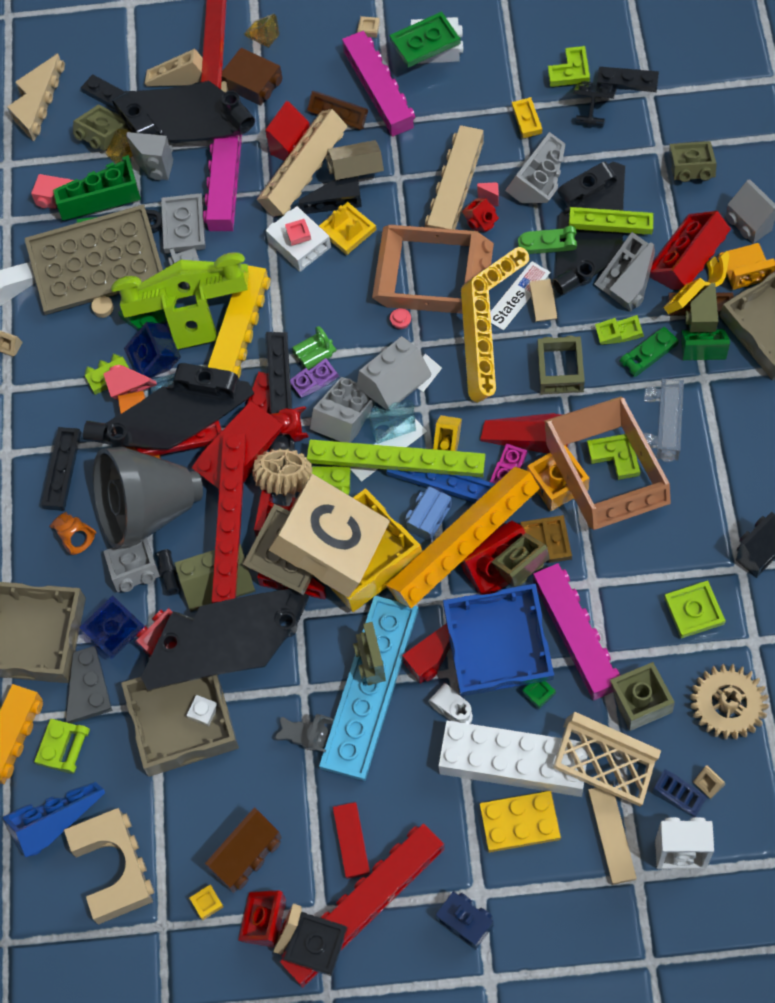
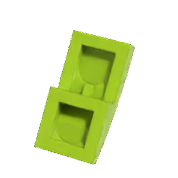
M638 315L616 321V318L595 324L600 344L621 343L644 337Z

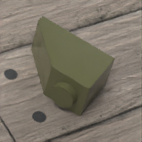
M711 283L690 303L689 311H685V324H689L690 332H716L718 312L715 283Z

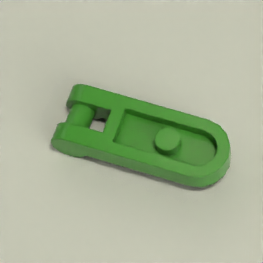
M567 226L564 229L525 232L518 238V245L524 248L528 254L575 250L577 248V241L574 239L576 228L574 226ZM560 238H566L564 242H560Z

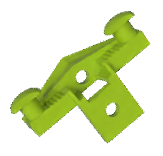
M236 252L224 254L218 257L215 262L179 260L143 282L136 276L119 278L112 284L111 291L120 292V307L124 318L164 309L176 349H182L217 340L218 335L206 299L248 290L249 270L247 264H240L245 260L244 255ZM180 282H187L190 287L188 289H181L178 284ZM196 295L197 304L174 308L177 299ZM188 321H194L196 322L197 327L188 328L186 326V323Z

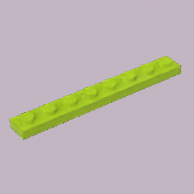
M310 440L307 460L313 464L483 477L485 453Z

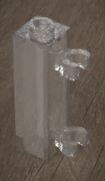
M662 379L660 389L654 387L645 388L644 401H659L657 436L648 433L643 435L650 448H657L656 459L666 462L679 459L684 380Z

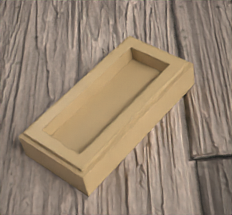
M292 905L278 933L273 952L280 955L284 953L297 928L302 910L301 906Z

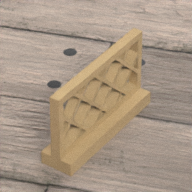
M577 712L568 716L563 726L565 730L553 768L639 807L642 806L655 761L659 759L661 750ZM573 732L579 735L583 744L573 747L569 739L570 733ZM594 742L600 744L604 754L595 757L589 744ZM584 747L590 760L581 763L575 750ZM615 752L622 754L626 763L617 767L611 754ZM568 753L571 754L576 764L571 768L561 764L563 755ZM606 756L612 769L603 773L597 760ZM592 762L597 776L590 777L586 775L583 768L584 765ZM640 762L647 765L645 774L638 776L633 763ZM628 766L633 779L624 782L619 769ZM613 772L619 785L616 787L608 785L605 775ZM633 782L636 783L639 789L638 798L630 795L626 785Z

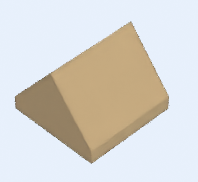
M0 331V352L15 356L23 342L15 335Z
M707 765L693 781L710 799L725 786V782Z

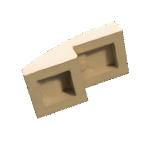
M551 280L530 281L529 286L535 322L557 320Z

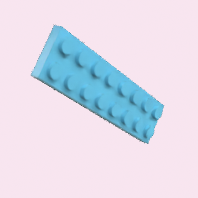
M374 596L366 623L373 622L386 681L368 685L366 678L361 679L358 665L363 663L361 656L356 657L355 654L326 743V753H323L319 765L320 769L366 781L403 662L402 655L406 652L419 609L417 606L409 608L397 601Z

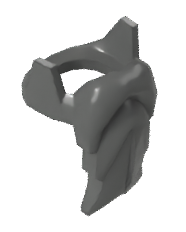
M316 714L314 722L307 724L300 721L294 723L285 717H281L280 723L283 729L276 734V740H289L293 744L303 745L305 749L326 753V750L323 748L327 743L328 729L324 724H333L334 719Z

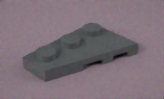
M96 646L73 652L66 723L70 724L113 711Z

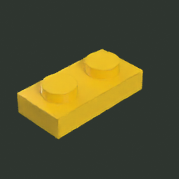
M531 97L512 102V109L522 137L526 138L542 134V126Z

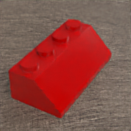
M718 211L689 214L653 261L649 277L672 290L682 289L686 284L692 282L698 273L704 269L706 262L715 254V250L726 239V235L731 230Z

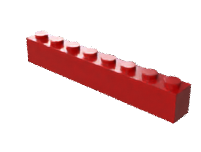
M424 823L420 827L415 826L407 834L408 839L402 844L397 843L390 850V856L385 861H378L372 868L373 872L367 878L362 877L354 885L355 890L349 896L347 894L343 895L337 901V907L331 913L328 911L320 917L348 927L341 950L445 850L444 843ZM285 951L282 955L283 959L280 961L281 965L304 988L319 972L285 962Z

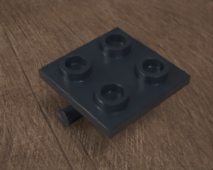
M581 81V84H577L573 94L592 96L589 117L577 115L576 124H586L587 127H592V125L604 127L605 118L593 117L596 97L614 99L617 88H613L611 84L594 86L593 82Z

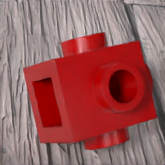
M476 198L462 210V213L468 220V226L474 231L487 232L494 227V223L499 219L495 213V207L486 198Z

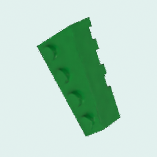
M129 155L122 157L123 161L117 164L113 162L107 164L104 170L97 173L95 171L88 173L86 178L82 180L75 179L54 189V196L62 221L141 200Z

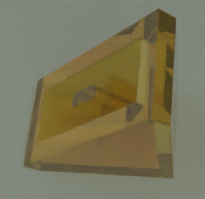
M271 14L254 21L244 35L269 48L280 35L277 16Z
M117 129L106 151V155L115 164L123 161L122 157L129 155V158L133 156L126 136L127 132L133 133L130 129Z

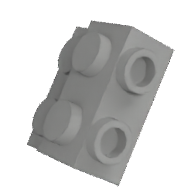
M147 538L135 546L117 549L110 548L104 551L109 572L117 592H129L136 585L141 583L150 584L154 582L155 578L160 577Z

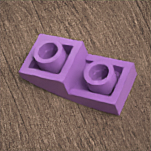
M325 358L312 369L308 370L305 368L290 379V383L298 394L304 397L328 385L338 378L339 375Z

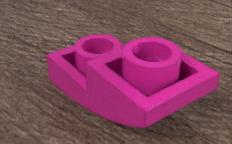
M506 443L490 482L496 484L512 468H522L528 453L527 450Z

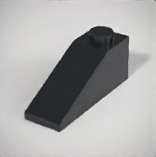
M358 176L330 181L299 199L300 209L305 214L338 210L340 205L343 206L347 202L354 208L362 207Z

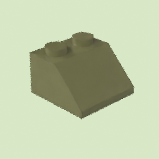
M525 533L496 557L492 564L505 582L513 587H517L523 584L534 571L541 569L550 558L547 546Z
M654 662L610 680L619 711L630 731L673 713L675 702Z

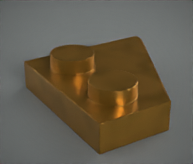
M564 515L521 522V526H523L527 534L547 546L550 558L547 561L549 563L572 560Z

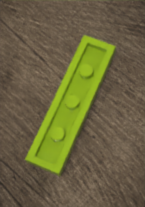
M570 207L569 226H574L576 229L633 232L636 234L652 235L653 213Z

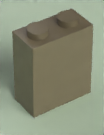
M376 140L328 149L329 156H326L327 167L329 168V173L334 174L335 180L384 171L381 150Z

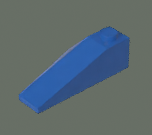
M97 782L68 791L64 798L54 799V797L46 799V803L33 808V805L30 804L2 818L21 853L25 857L34 856L60 836L65 829L105 794V791Z

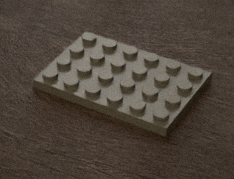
M144 204L24 238L45 315L89 303L103 296L110 297L120 294L119 291H111L112 284L119 278L136 276L143 282L163 270Z

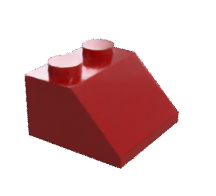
M288 101L284 103L265 130L270 155L283 161L287 159L310 127L306 118Z

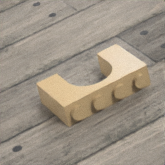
M119 808L64 830L70 850L76 858L102 847H115L124 853L126 861L125 870L118 882L106 889L86 896L93 920L98 925L152 903L151 894L155 893L150 879H145L143 872L147 871L144 860L142 857L138 858L136 850L139 849V845L135 835H130L128 828L132 827L128 814H123Z

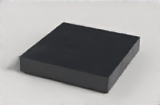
M301 912L284 961L332 977L348 927Z

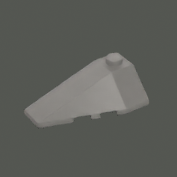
M549 132L505 191L521 203H548L558 189L557 181L561 172L560 164L563 161L565 143Z

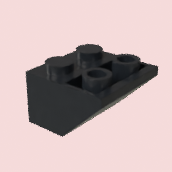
M773 512L767 517L762 516L755 523L754 526L756 528L751 533L749 531L744 533L739 540L741 544L736 550L738 552L736 561L756 578L775 560V514Z

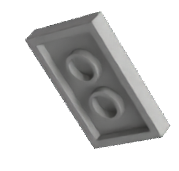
M202 193L161 198L164 252L170 253L172 248H174L175 252H183L193 248L196 250L206 249Z

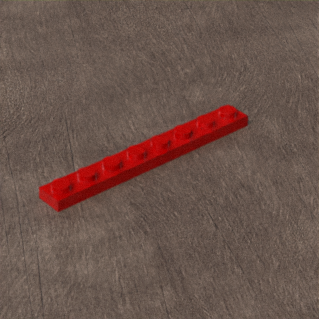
M223 433L212 603L234 599L237 594L246 434Z

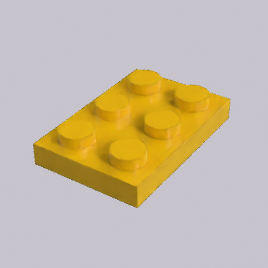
M551 791L480 803L489 853L561 840Z

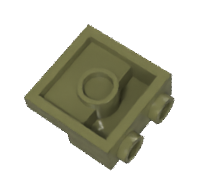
M99 104L73 121V134L75 138L80 141L85 140L90 143L92 148H99L103 151L117 143V136L129 128L118 114Z
M711 141L674 143L669 145L674 180L686 182L690 179L709 180L716 177L717 163Z
M373 622L363 624L365 632L356 634L357 643H354L353 646L356 657L361 656L363 663L358 665L361 679L366 678L367 684L372 685L385 682L386 677Z

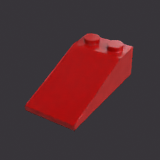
M250 401L207 446L192 466V469L219 489L223 433L246 434L245 482L253 471V464L257 460L258 455H263L264 451L269 449L285 425L253 401Z

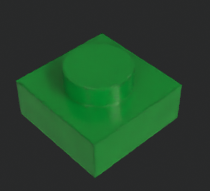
M544 681L528 684L522 690V693L540 709L556 694V690Z

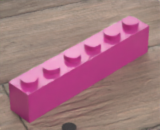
M363 30L343 38L344 53L391 136L393 137L413 129L415 113L411 107L408 108L405 95L403 93L400 94L398 91V84L395 79L390 77L388 66L383 65L381 54L379 51H375L371 37H367Z
M242 134L214 139V143L210 144L212 160H209L208 168L211 175L207 177L209 194H205L207 211L203 213L204 223H207L209 231L234 230Z
M557 563L534 573L533 584L536 583L537 592L594 701L613 693L610 680L620 676L617 668H612L609 662L611 657L608 650L601 647L599 643L601 640L596 628L591 627L589 623L590 616L587 610L581 608L578 592L575 588L571 589L568 583L570 578L565 569L562 570Z

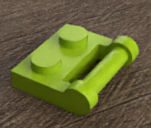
M50 718L34 761L35 764L74 774L77 768L75 763L85 737H88L90 729L82 725H74ZM71 734H76L67 761L62 762Z

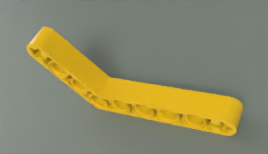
M517 247L465 283L461 288L468 394L474 402H481L496 391L489 290L528 263L529 254L522 247Z

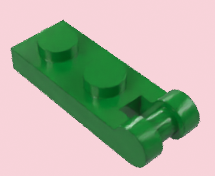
M664 326L630 353L623 355L619 362L624 367L627 366L630 369L629 372L636 377L676 347L679 340Z

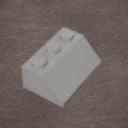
M401 336L359 370L357 388L387 411H390L428 380L432 374L419 349Z

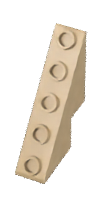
M56 54L17 80L16 85L22 97L7 106L12 119L32 141L40 134L42 121L47 116L48 105L52 103L53 92L58 87L60 74L65 69V62L60 60L59 54Z

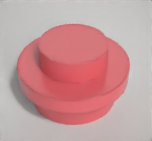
M396 309L390 315V322L395 328L404 329L411 322V314L406 309Z

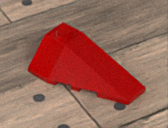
M550 413L485 420L480 441L506 446L507 443L524 450L549 454L550 451L546 443L545 420L561 416V414Z

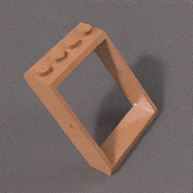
M387 225L383 227L372 298L387 308L463 314L461 298L395 293L402 241L469 246L465 283L491 266L494 243L477 231Z
M623 397L614 398L545 420L547 447L591 529L596 530L671 504L670 483ZM622 427L652 485L594 504L564 445Z

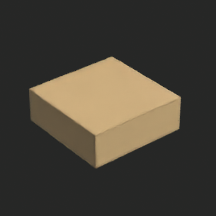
M361 16L358 32L364 30L367 37L377 38L380 18Z

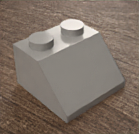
M127 132L126 136L133 158L149 178L155 180H169L173 157L167 136Z
M749 179L729 202L725 217L730 224L735 225L740 230L744 238L755 243L772 231L775 221V203Z

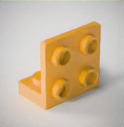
M759 243L727 251L730 256L726 275L732 290L761 283L767 276L775 272L774 258L766 260Z

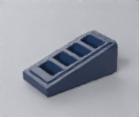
M664 769L652 792L694 818L707 798L706 795ZM668 781L671 784L668 790L666 791L663 789V787ZM676 786L680 789L676 796H673L671 793ZM684 791H686L689 794L687 795L685 801L682 802L680 798L683 795ZM694 796L697 800L691 808L688 804Z

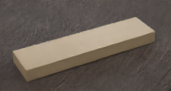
M599 788L589 789L588 793L611 883L616 885L635 881L637 877L616 797Z

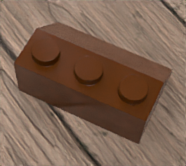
M254 807L208 859L205 865L211 874L234 894L237 889L241 890L247 884L248 876L253 871L256 872L262 867L269 852L273 853L279 847L282 837L279 831Z

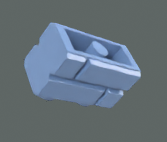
M429 486L425 492L421 491L416 499L417 506L414 511L409 510L405 522L410 533L430 542L450 510L452 498Z

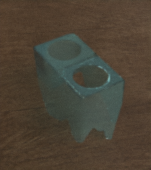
M406 400L402 404L394 402L387 410L379 409L376 406L372 408L369 423L377 444L416 431L415 412L412 401ZM380 425H386L389 427L387 431H383L381 429L376 430V428Z

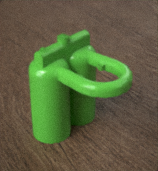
M320 326L315 327L316 334L292 347L295 357L300 360L304 369L310 370L325 358L329 359L332 357V354L337 351L332 344L333 341L328 339Z

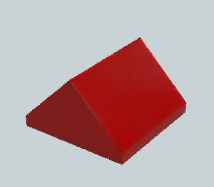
M282 891L249 892L238 941L275 947L286 904V898Z

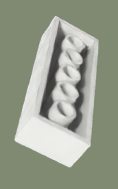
M446 721L439 761V773L441 775L551 791L582 797L584 786L583 781L553 768L562 738ZM570 740L573 747L583 744L582 741ZM584 747L575 750L581 763L587 761L588 754ZM570 753L563 755L561 764L570 768L576 765Z

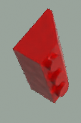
M513 520L495 530L460 563L465 575L480 595L495 593L508 585L492 564V561L526 533L523 526Z

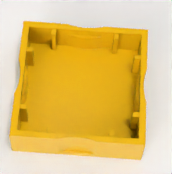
M366 488L353 498L389 519L390 522L359 585L349 598L331 588L352 612H355L387 587L386 585L422 552L421 545L401 524L394 521L388 515L385 508Z

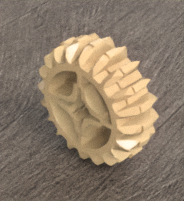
M279 448V450L271 449L270 452L264 451L263 455H258L257 460L253 464V477L256 485L260 486L261 490H267L269 494L272 492L276 493V496L278 494L286 496L288 493L295 495L296 491L301 492L312 475V463L307 460V457H304V454H298L297 450L289 451V449L281 450Z

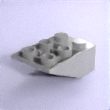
M341 377L313 408L310 429L340 442L351 443L358 435L375 401L358 389L356 382Z

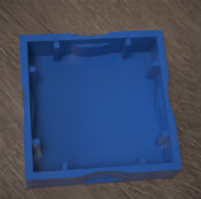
M536 583L503 589L487 595L475 594L443 600L461 697L553 680L554 671L548 642L543 632L542 612Z

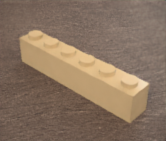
M333 109L319 113L257 198V201L272 217L284 216L287 211H290L293 201L300 197L302 194L301 190L312 180L311 176L323 165L322 161L329 155L328 149L333 148L334 144L343 137V132L347 125Z
M460 125L458 133H454L452 139L453 148L448 150L447 166L444 165L442 168V181L437 183L436 199L433 198L431 201V214L426 217L425 227L456 230L484 143V130Z

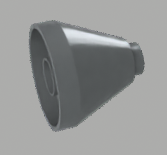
M125 447L101 449L98 451L94 461L93 495L96 513L102 532L113 548L117 549L139 544L191 509L193 502H198L202 499L203 486L199 473L197 471H188L183 465Z

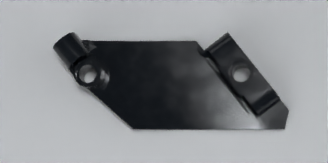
M209 80L167 89L113 91L109 99V103L133 133L152 135L158 133L159 135L167 136L168 142L199 141L247 133L255 124V118L240 102L237 92H224Z
M604 161L560 186L557 193L568 208L559 214L558 229H564L569 226L570 207L623 211L625 165L616 162L608 164ZM583 183H588L591 187H587ZM576 229L574 239L577 241V248L571 251L556 253V277L552 282L555 290L563 296L581 285L589 284L596 274L608 266L623 245L622 232ZM560 238V242L566 240V238ZM580 270H586L589 274L584 275Z
M179 363L172 385L162 386L130 409L106 423L87 420L84 425L83 439L109 444L112 447L126 448L128 446L169 450L227 415L253 396L254 391L249 382L240 381L238 375L231 371ZM202 380H210L206 383L201 382ZM117 434H122L119 438L114 437Z
M289 588L203 605L199 607L194 618L175 611L172 612L141 676L147 690L151 691L205 677L266 667L286 638L292 637L297 632V624L309 600V596L306 593L302 595ZM284 621L292 622L289 627L281 626ZM170 642L177 643L173 649L166 648Z

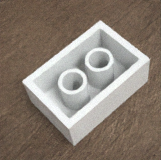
M671 817L661 821L655 839L657 869H706L714 853L712 821H706L705 818L701 817L691 818L690 821H680V818Z

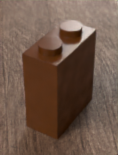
M244 48L239 49L222 71V82H227L228 91H235L239 96L260 106L265 100L270 98L272 91L281 84L283 78L280 65Z

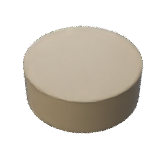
M107 296L94 299L91 305L94 314L101 318L109 316L114 309L111 299Z

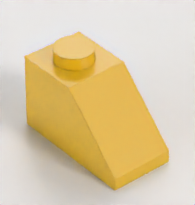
M440 415L436 422L433 449L457 451L462 423L461 418Z

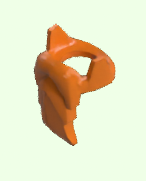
M67 512L59 515L50 524V528H54L57 531V534L62 539L63 546L71 555L81 553L87 549L93 542L95 533H97L89 525L83 523L80 518H73ZM77 531H84L86 534L85 542L81 546H73L71 543L72 535Z

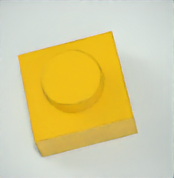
M211 885L190 897L202 920L224 907Z

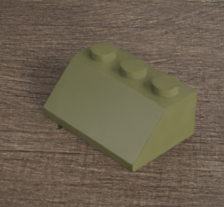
M241 545L239 547L236 598L256 592L249 569L243 565L245 557ZM215 550L175 562L190 612L197 611L200 606L212 604Z

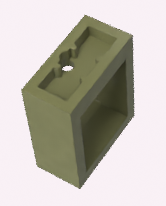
M569 335L561 338L544 337L537 339L540 395L584 392L585 380L581 336ZM576 351L577 375L546 376L544 352Z

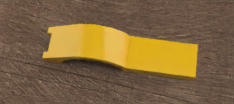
M727 251L723 252L718 257L719 262L715 256L706 263L709 270L708 282L699 278L686 284L663 307L665 311L670 314L683 308L697 293L704 291L711 283H715L716 287L722 284L727 273L729 253Z

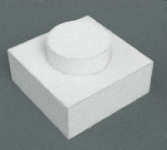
M196 695L186 716L190 720L209 727L219 705L214 701Z

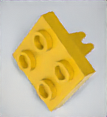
M348 202L343 206L340 205L337 211L334 210L332 215L319 225L329 235L330 242L346 255L376 231V225Z

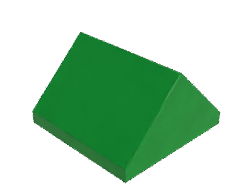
M716 329V332L681 330L683 361L726 360L730 339L725 330Z

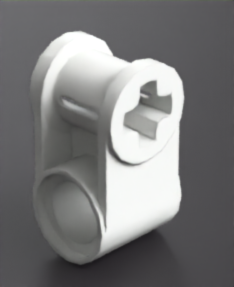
M443 684L428 700L429 704L438 713L444 715L450 721L471 724L473 719L471 705L449 685Z

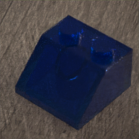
M146 322L124 348L133 370L149 378L170 371L181 358L167 325L161 323Z
M112 596L79 628L93 645L110 659H113L145 626Z

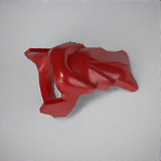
M305 406L294 409L285 408L280 410L279 413L270 414L285 425L280 432L281 434H290L295 442L309 437L307 433H302L300 420L301 413L306 410Z

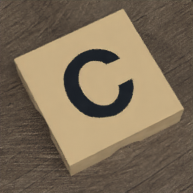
M312 474L299 493L290 510V515L280 528L269 551L292 565L308 571L324 584L349 598L359 585L390 520Z

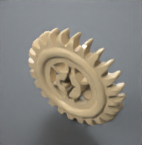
M722 664L720 672L713 666L711 669L712 675L704 671L703 677L705 680L698 677L697 683L699 686H692V690L696 694H691L690 699L696 703H692L690 708L698 710L693 714V717L701 718L699 721L700 726L708 725L706 732L715 730V737H718L720 733H723L725 740L728 739L729 734L735 740L738 739V733L743 737H747V730L755 733L756 728L754 725L762 726L763 722L759 719L767 717V713L762 712L769 708V704L762 703L769 697L768 695H761L765 690V686L757 687L760 678L752 681V671L747 675H743V666L738 672H735L734 664L731 665L729 671ZM712 697L718 700V704L712 705ZM730 698L734 700L730 703L726 702V700H729ZM742 699L746 700V708L740 704ZM720 709L721 712L726 714V718L719 715L715 710ZM733 713L739 715L735 718H729L730 714Z

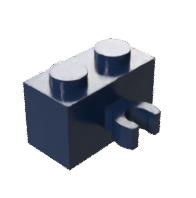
M453 891L436 913V920L476 950L494 926L491 919L492 915L482 907L478 910L471 905L472 900L465 894L460 892L458 895Z

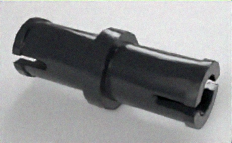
M165 549L157 554L161 568L159 574L163 578L166 594L175 595L180 591L176 576L178 573L173 564L171 551Z

